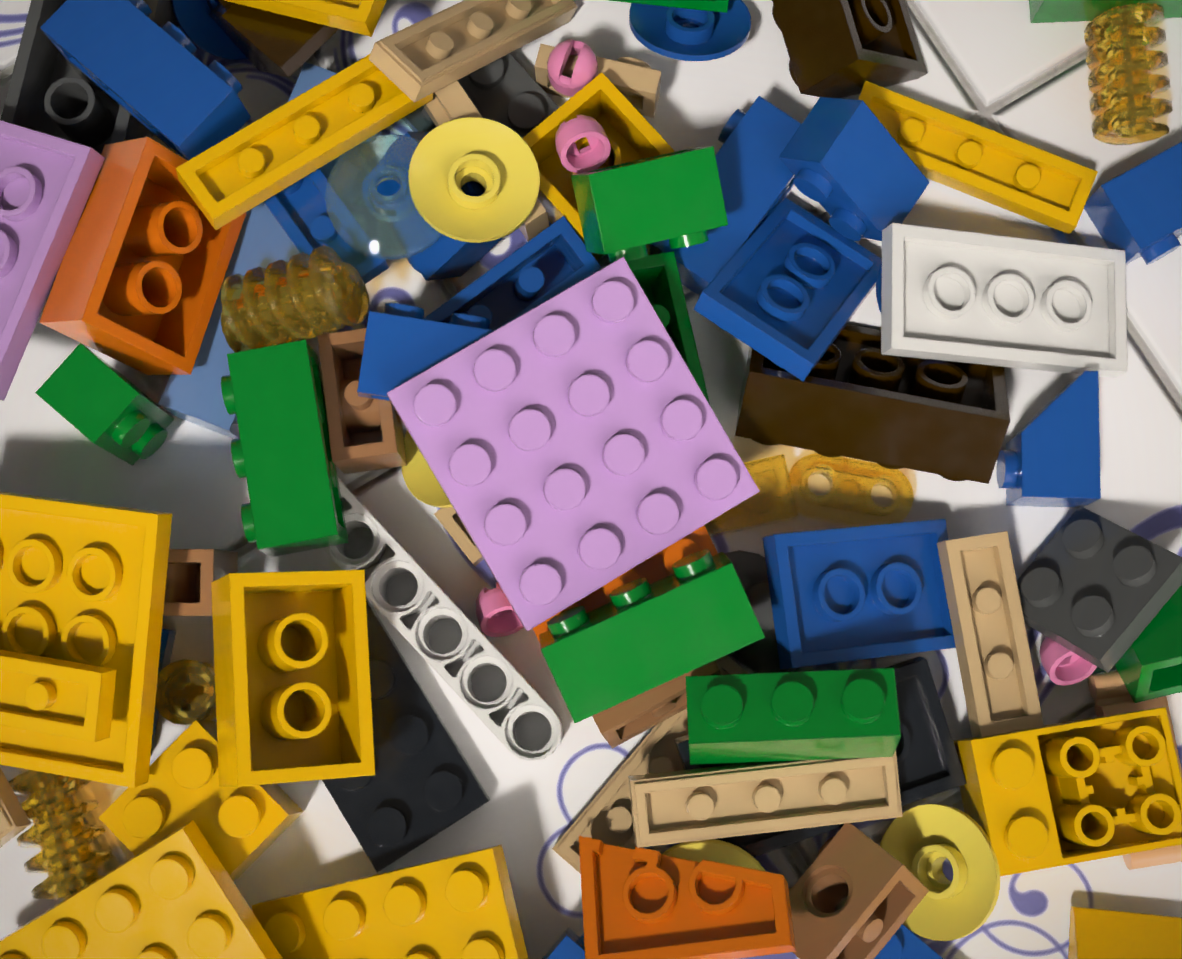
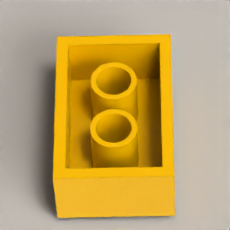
M364 570L229 573L211 582L219 787H241L375 775Z

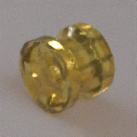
M182 659L172 662L163 668L158 674L155 708L161 716L174 724L191 725L195 720H215L214 666L207 662ZM187 676H189L190 682L186 684L184 689H181L182 686L188 681Z

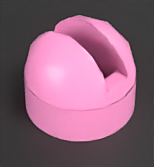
M573 39L563 41L557 44L549 55L547 62L548 78L556 91L566 96H574L598 76L596 55L590 46L581 41ZM569 55H577L578 58L572 77L569 78L562 75Z
M582 114L577 115V118L561 123L555 134L557 153L562 165L570 172L581 173L598 169L606 162L610 155L611 146L605 130L593 117ZM586 137L589 146L578 150L575 141Z
M496 582V588L489 590L484 587L480 591L476 599V616L480 629L485 635L491 637L508 636L524 627L498 582Z
M1047 636L1041 643L1039 652L1042 666L1050 680L1057 685L1068 686L1079 683L1088 678L1097 668L1094 664Z

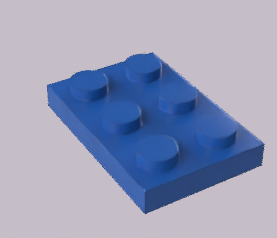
M785 197L702 291L693 310L747 344L777 366L804 381L876 286L877 274L882 258L857 242L845 238L830 225Z
M946 519L782 533L762 538L780 669L956 648L937 547L938 542L949 540Z

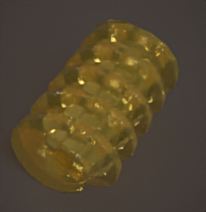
M1137 3L1114 7L1093 19L1084 30L1085 43L1090 47L1086 53V63L1088 68L1092 70L1087 78L1089 90L1094 93L1089 103L1091 113L1096 117L1091 128L1093 137L1102 143L1131 145L1154 140L1169 133L1170 127L1165 124L1155 123V119L1167 116L1173 111L1172 101L1164 98H1153V96L1166 92L1171 87L1170 78L1165 75L1151 74L1169 64L1167 53L1151 50L1161 46L1166 41L1164 29L1150 27L1164 18V9L1161 5L1156 3Z
M323 245L313 249L310 255L302 252L291 256L288 262L281 259L269 263L266 269L259 266L248 270L245 276L238 273L227 277L221 286L222 331L228 345L234 352L300 341L301 339L308 340L321 335L323 332L331 333L344 328L345 325L355 326L363 322L368 314L369 295L359 272L351 264L343 262L333 248Z
M28 769L20 771L17 776L8 781L16 797L26 798L20 804L30 822L33 823V826L16 839L18 846L21 848H40L41 850L24 864L25 872L48 875L45 880L31 890L32 897L35 899H54L55 901L65 899L102 877L103 875H99L98 869L114 857L113 850H92L90 844L107 831L106 826L84 824L83 821L84 817L100 805L98 800L77 799L76 796L79 790L92 781Z

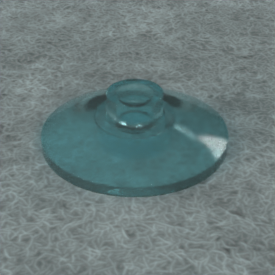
M395 134L374 136L345 152L333 166L327 180L325 192L327 212L338 235L358 252L379 259H402L423 252L443 235L432 228L421 217L411 199L408 172L412 155L420 142L419 140ZM386 180H395L401 185L399 191L391 196L381 195L377 191V187Z

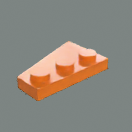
M579 836L585 959H740L796 952L789 888L784 875L709 860H702L701 862L662 855L660 851L637 848L636 846L634 850L604 844L599 839Z

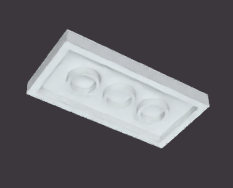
M891 223L882 230L881 354L1082 374L1084 371H1098V376L1115 378L1128 372L1125 250Z

